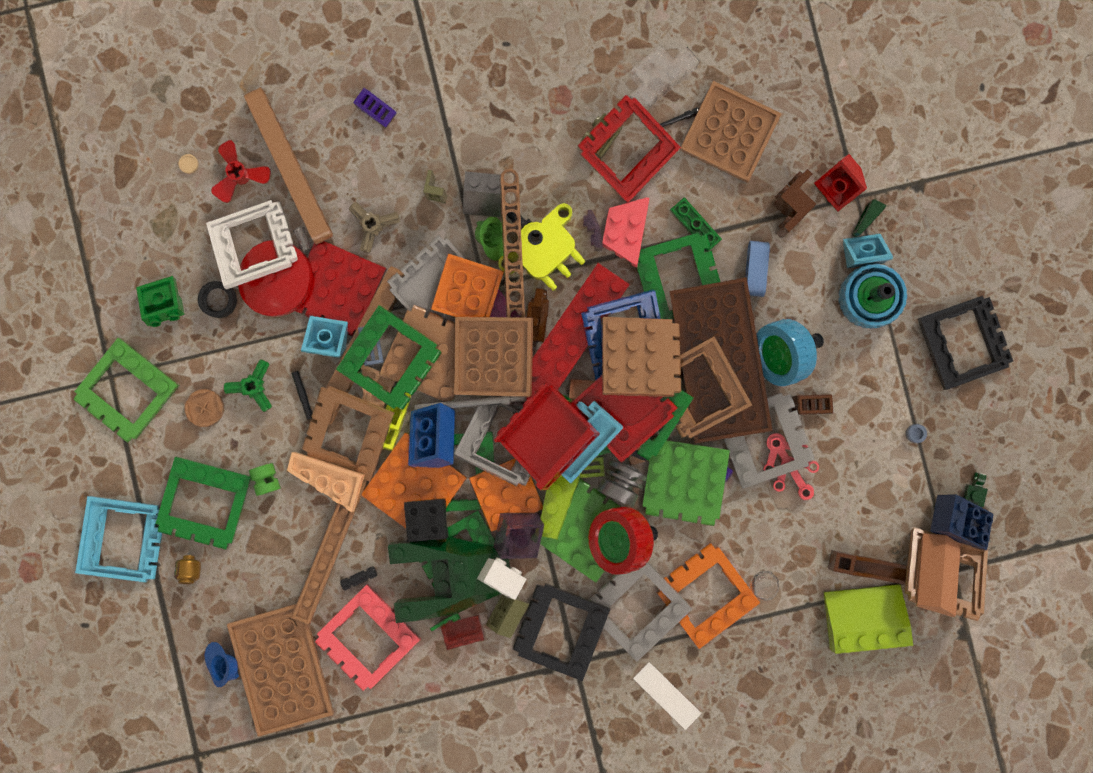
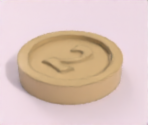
M186 154L179 159V168L184 173L191 174L198 169V160L193 155Z

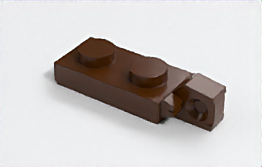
M536 288L535 298H532L528 304L527 318H533V341L544 342L549 300L547 299V290Z

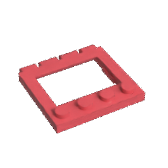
M367 584L317 633L319 638L315 643L323 651L330 647L331 650L327 655L337 665L343 661L344 664L340 668L350 679L356 674L358 678L354 683L364 691L367 687L372 689L421 638L405 622L396 623L394 610ZM359 606L399 646L395 652L392 651L379 664V667L372 674L332 634Z

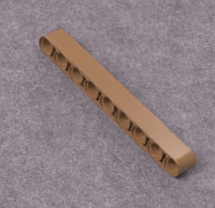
M262 87L245 94L244 98L314 243L317 245L333 237L326 218Z
M506 169L501 172L499 178L506 317H510L512 311L518 310L520 311L519 318H525L519 177L515 170ZM507 172L514 175V181L511 184L504 181V175ZM508 192H512L515 195V200L511 204L505 201V195ZM509 212H513L516 215V220L513 223L506 221V215ZM510 232H515L517 235V239L513 243L507 241V235ZM513 251L516 252L518 255L517 260L509 262L508 254ZM512 271H516L519 275L518 279L514 282L508 278ZM512 291L519 292V298L516 301H512L509 298Z
M393 266L388 269L358 328L366 325L378 305H381L390 312L392 311L397 298L389 290L391 286L387 281L396 273L404 277L405 275L399 269ZM358 328L354 336L352 337L340 362L342 361V359L344 358V356L346 355V353L358 337ZM335 370L326 388L331 386L349 393L354 382ZM335 401L328 425L333 423L343 404Z

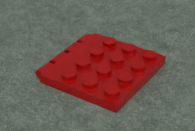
M323 241L317 245L314 243L307 257L312 269L311 290L305 302L295 312L303 314L305 308H307L305 313L307 317L322 318V316H325L324 318L348 322L347 334L353 336L376 294L387 269L328 242Z
M602 375L571 403L588 420L589 417L577 407V404L583 402L589 407L595 401L623 426V429L607 445L608 449L621 463L674 417L672 412L677 409L669 398L662 402L660 400L661 396L602 395Z

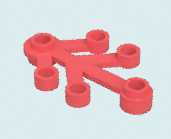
M779 433L771 434L767 439V447L770 449L768 461L764 465V471L767 466L775 467L774 463L777 453L782 459L781 465L794 460L785 450H790L785 437ZM779 440L780 445L774 446L773 441ZM814 460L808 462L809 466L804 467L811 473H816L819 470V464ZM813 463L817 465L815 470L809 467ZM798 470L790 472L799 487L798 494L803 500L811 499L814 496V488L804 482ZM786 474L778 476L777 480H775L773 487L776 491L781 492L785 489L784 481ZM781 482L783 487L777 488L776 483ZM803 490H809L810 494L808 496L803 495Z

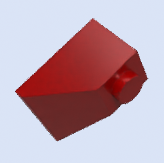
M850 154L814 182L837 212L867 189L862 168Z

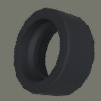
M220 281L208 282L202 286L198 293V305L202 312L208 316L224 318L233 313L236 308V292L233 288L226 290ZM217 288L224 290L229 298L227 306L219 311L209 308L206 301L210 291Z

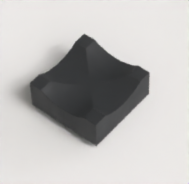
M445 499L404 502L407 542L446 539L449 537Z

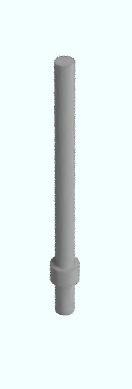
M492 396L418 404L415 405L414 409L417 410L437 403H442L450 408L500 403L509 405L513 402L527 401V397Z

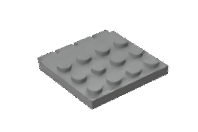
M438 235L429 243L433 248L431 252L425 246L414 256L419 262L417 265L410 260L400 269L405 275L404 277L396 273L387 282L391 286L389 290L407 310L411 311L413 305L419 306L426 310L425 318H427L429 312L444 317L441 325L445 326L447 319L455 322V317L431 310V306L447 255L464 257L447 238L443 240Z

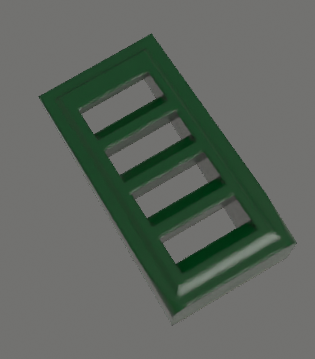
M876 199L868 202L852 232V236L857 237L862 234L887 205Z

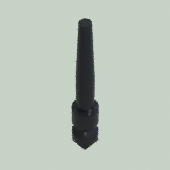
M693 108L692 111L688 110L684 114L667 120L660 125L664 127L683 119H689L693 115L696 116L699 108Z

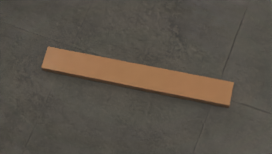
M363 479L354 512L348 511L346 507L337 503L292 614V619L307 625L311 624L361 500L362 492L367 485V480Z

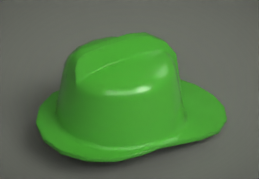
M492 216L484 221H478L475 229V239L482 245L488 258L498 261L503 256L502 223L497 217Z

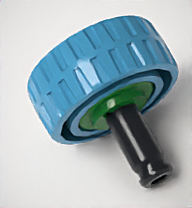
M868 264L855 269L846 276L839 290L838 301L843 315L854 325L870 329L880 328L892 323L902 314L906 306L907 288L904 280L894 269L886 265Z
M791 319L775 321L760 328L756 335L763 377L777 386H789L808 378L816 366V349L824 344L822 335L819 333L811 335L801 323Z

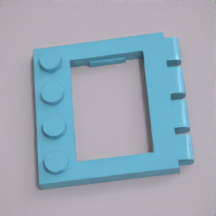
M87 496L75 573L145 583L148 579H155L157 565L150 563L158 562L160 546L153 544L161 543L162 533L158 532V526L155 524L160 505ZM108 509L130 514H146L138 570L99 565Z

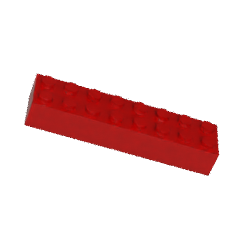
M597 263L532 358V396L527 397V400L535 396V391L542 384H552L557 390L560 388L588 347L585 330L591 328V326L584 327L581 313L588 311L587 307L620 299L629 287V283ZM610 313L601 315V321L603 317H608Z

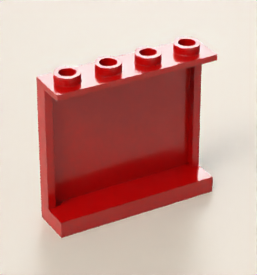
M546 383L537 388L535 396L525 401L522 406L523 409L510 418V423L506 427H502L497 432L498 436L494 439L495 442H500L538 482L536 486L540 490H548L600 435L552 384Z

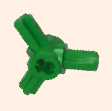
M260 359L252 375L249 374L247 378H242L240 382L224 383V392L226 394L242 393L243 396L248 395L250 399L254 398L262 412L268 411L272 408V404L264 394L265 388L263 384L265 381L263 378L270 364ZM251 383H255L253 384L256 386L255 390L249 387Z

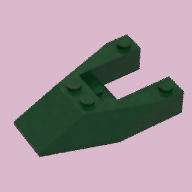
M450 536L446 539L391 542L388 544L390 564L431 561L435 596L398 599L394 603L396 623L420 621L457 614L500 595V592L477 578L488 558L495 560L497 557L507 563L505 566L510 569L509 550Z

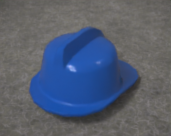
M211 642L208 644L204 654L206 666L211 674L214 685L216 687H223L228 681L239 677L237 660L232 655L225 654L224 649L219 643Z

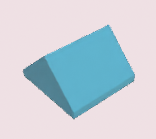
M881 234L843 239L847 268L861 267L868 264H881L893 259V255Z
M310 316L301 352L340 358L346 349L348 322Z

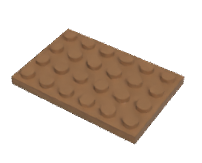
M296 604L227 624L258 737L334 714L310 625L291 618Z

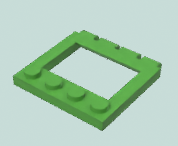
M117 338L74 391L77 393L74 401L83 408L90 404L87 411L98 420L105 416L102 423L113 432L120 428L117 435L128 443L132 438L137 439L180 385L121 338ZM115 360L157 393V396L134 424L91 391Z

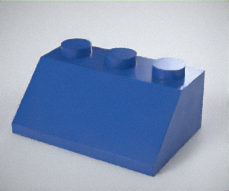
M437 403L411 411L408 466L441 468L453 464L454 409L442 403Z

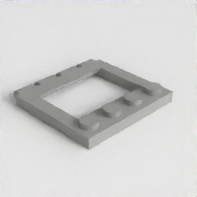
M780 393L767 398L769 407H775L792 452L793 461L757 473L744 436L724 439L728 450H730V456L742 489L809 466L808 462L815 460L811 447L802 448V445L809 443L804 428L797 431L795 427L802 425L797 410L790 413L788 409L795 407L791 394L783 396Z
M513 402L509 405L500 403L478 406L454 456L514 486H517L518 483L526 486L531 475L517 460L510 471L476 454L499 407L502 406L514 413H519L523 409V404Z
M646 563L643 568L637 571L614 575L612 579L616 582L615 585L609 580L598 590L603 597L600 598L595 593L589 599L609 608L645 574L672 601L632 640L607 617L604 629L636 662L692 610V607L649 563Z

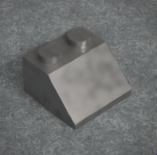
M465 171L463 214L501 217L500 175Z

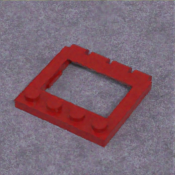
M625 95L616 104L620 111L618 112L617 109L613 108L603 118L607 125L605 126L602 122H599L590 132L594 139L591 140L586 136L577 146L581 150L579 154L626 203H629L681 147L635 97L630 99ZM634 113L645 127L659 139V142L620 181L616 174L595 153Z

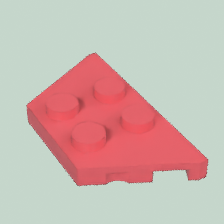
M647 197L611 207L608 211L602 246L609 251L615 252L621 259L624 258L629 261L633 267L638 266L649 206V198Z

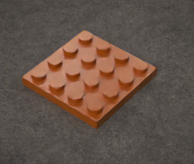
M406 432L361 495L404 528H406L404 502L445 499L447 508L468 478L452 465L441 468L408 466L410 435Z

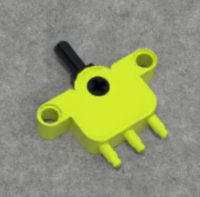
M565 203L558 205L542 219V223L532 222L530 219L526 221L520 214L523 268L532 278L542 280L552 291L557 288L554 281L549 277L552 272L558 269L566 278L571 276V273L563 264L570 256L580 265L585 263L583 257L575 249L573 237L564 228L572 218V208ZM560 210H567L569 215L566 218H562L558 212ZM513 212L507 213L506 216L513 223L516 220V215ZM532 236H539V242H532ZM513 251L508 254L507 258L509 261L515 262L518 255ZM502 256V257L499 259L498 265H499V269H500L501 271H504V268L502 267V263H503V256Z

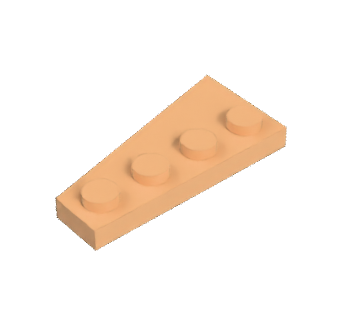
M297 452L291 453L287 468L288 472L305 483H309L319 492L332 498L331 500L336 503H340L348 511H355L364 474Z

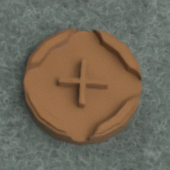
M201 389L191 393L184 406L187 419L199 427H210L218 423L224 413V403L221 396L208 389Z

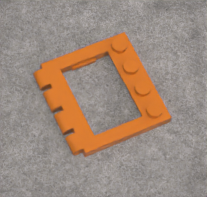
M711 543L700 550L704 556L703 558H700L696 553L685 562L688 567L687 570L680 565L670 573V576L673 578L671 582L667 577H664L679 592L718 563L732 585H735L741 593L696 628L690 622L688 615L679 622L698 649L760 604L718 546L714 548ZM659 589L657 594L668 606L672 601Z

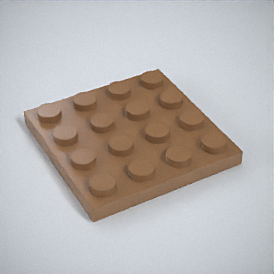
M713 81L680 151L748 183L782 113Z
M455 317L454 395L531 397L533 318Z

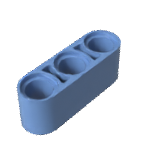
M749 241L745 278L747 277L750 296H765L770 251L769 242Z

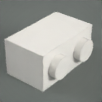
M497 557L495 560L488 558L477 579L506 597L516 600L526 578L521 576L522 572L518 569L506 567L507 563Z

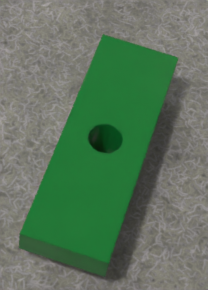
M685 197L670 209V212L691 235L698 232L700 236L707 234L711 247L704 249L706 252H709L722 240ZM693 222H698L699 227H695Z

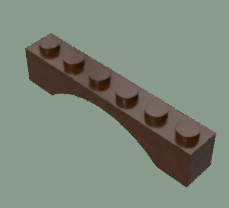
M831 550L828 569L834 572L902 585L906 583L907 565Z

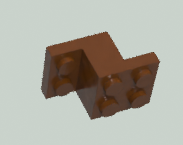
M808 169L803 173L799 171L787 183L788 185L775 196L777 200L773 205L787 217L779 224L780 230L776 233L781 239L816 205L800 189L813 175Z

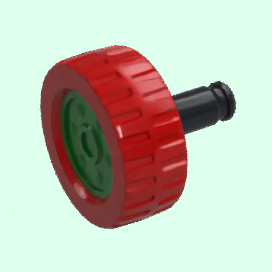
M617 507L599 513L591 523L588 536L590 551L595 562L604 571L613 575L631 573L643 568L650 560L654 541L658 537V531L654 526L649 525L646 518L639 511L633 508Z

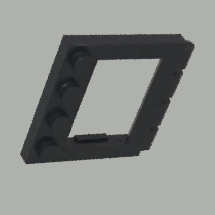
M982 295L917 318L943 390H948L1009 368L1008 363L1014 362L1010 350H1003L1002 348L1007 346L1003 331L996 332V329L1001 328L996 313L991 315L989 311L994 310L990 297L984 299ZM973 310L992 363L983 364L959 374L953 364L954 360L952 354L949 353L946 345L947 341L945 335L942 334L939 321L946 318L951 319L968 313L967 311Z
M545 583V586L537 584L532 598L539 601L531 600L525 614L527 617L532 618V620L523 619L518 633L525 636V638L517 636L512 649L519 652V657L583 681L610 608ZM552 598L578 609L588 611L569 663L561 661L560 658L545 652L541 653L533 650Z

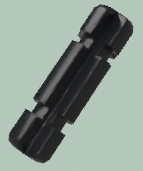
M374 566L367 568V571H360L349 576V579H342L340 585L346 591L352 585L355 587L368 581V578L373 579L377 577V570Z

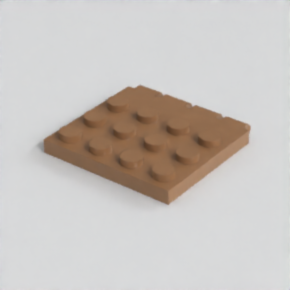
M413 305L411 311H406L403 321L437 343L436 348L442 352L435 363L427 360V363L432 368L424 380L418 376L416 377L421 382L417 390L444 402L452 401L454 397L455 322L447 319L445 326L441 324L444 317L429 312L427 318H425L426 310ZM397 331L379 374L398 382L422 346Z
M603 317L602 395L673 397L674 393H681V378H674V376L681 375L680 359H673V357H680V341L673 340L680 338L679 324L672 323V319Z

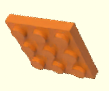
M448 254L431 310L454 317H490L504 271Z
M513 458L499 465L511 471L516 459ZM486 471L469 477L491 532L543 509L531 476L526 486L519 483L517 486H514Z

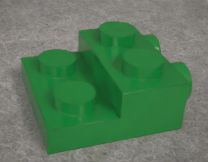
M173 276L136 287L141 320L147 326L158 327L163 321H177L180 319V316L185 315L182 298L178 294L176 279Z

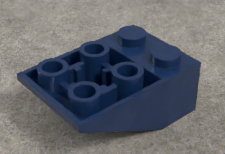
M957 494L937 495L930 532L938 535H947L956 542L987 550L994 514Z

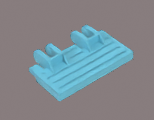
M595 401L589 407L583 402L577 404V407L589 417L587 421L600 435L562 474L570 483L578 477L623 429V426Z

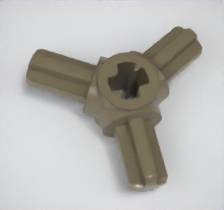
M357 202L349 207V211L360 221L359 225L362 226L361 232L364 235L360 250L366 253L371 252L374 238L378 236L380 231L384 230L383 227L400 222L397 212L383 216L379 214L374 215L372 212L368 213ZM374 221L376 226H372L370 228L368 224H372V222Z

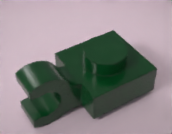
M975 472L972 485L966 484L963 498L980 507H984L988 489L983 488V485L986 482L987 475Z

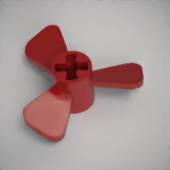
M228 140L219 146L218 152L227 162L225 169L227 177L212 187L211 192L215 197L224 203H229L237 184L244 185L249 180L260 184L269 182L271 169L267 166L246 168L238 161L236 145L232 140ZM239 170L238 173L240 176L236 178L234 172Z

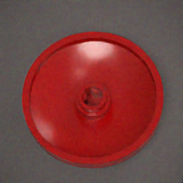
M273 240L254 246L243 258L240 264L241 271L258 263L278 258ZM293 245L298 260L292 262L291 267L238 285L242 299L253 311L265 316L281 317L294 312L305 302L312 286V269L306 255L299 248Z

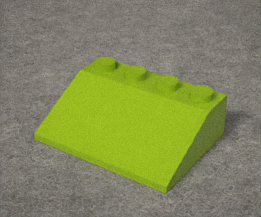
M900 584L823 592L829 647L835 654L913 646L911 624Z

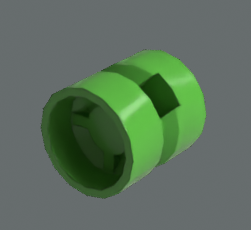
M273 463L248 470L251 481H255L253 487L256 496L281 489L278 478H274L276 471Z

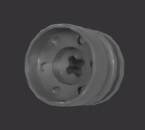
M611 460L609 465L615 467L616 470L613 472L606 469V472L612 476V479L602 478L597 490L634 507L638 495L632 491V488L642 489L643 486L636 483V480L638 478L646 481L647 477L634 467L623 462Z

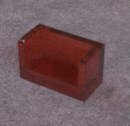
M480 614L455 622L445 623L441 626L447 650L485 640Z

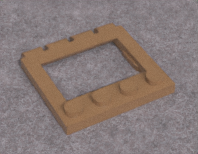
M715 336L674 359H680V365L683 367L703 354L731 406L718 410L703 418L704 420L697 424L687 408L680 419L681 424L675 426L681 438L687 435L689 438H692L752 406L748 395Z
M321 387L317 397V401L320 403L315 404L312 414L313 419L310 420L306 433L308 436L305 437L302 449L307 451V455L312 458L364 474V479L371 481L394 412L334 387ZM335 401L371 416L357 462H353L349 458L333 451L330 452L321 448Z
M915 527L911 530L905 583V594H908V601L916 603L922 534H934ZM960 543V563L973 566L974 575L972 602L957 598L956 615L961 616L963 613V617L978 621L980 616L984 614L988 549L982 550Z

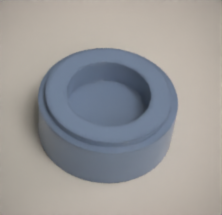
M912 424L906 430V437L912 443H921L927 437V430L920 424Z

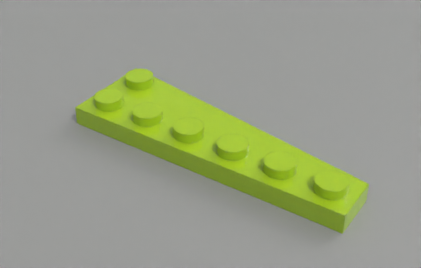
M581 473L572 483L568 482L561 475L546 490L537 536L558 540Z

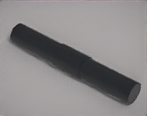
M299 371L292 372L291 374L306 419H313V412Z

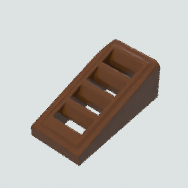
M832 394L792 396L795 404L792 412L797 410L798 415L833 414ZM815 399H817V410H815ZM822 399L825 400V410H823ZM807 400H809V410H807Z

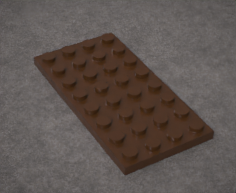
M747 277L669 291L674 321L679 324L680 338H678L680 341V355L715 336L752 403V406L695 435V443L773 431ZM703 354L682 367L686 392L694 397L689 405V410L696 424L718 410L731 406Z

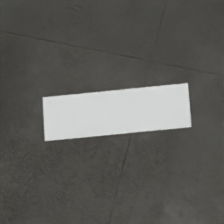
M650 662L633 678L685 730L701 715V712Z

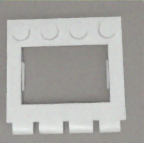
M270 200L206 223L222 283L226 290L291 267L292 262L298 260L281 202L279 201L273 203ZM265 216L278 258L258 263L241 271L229 228Z

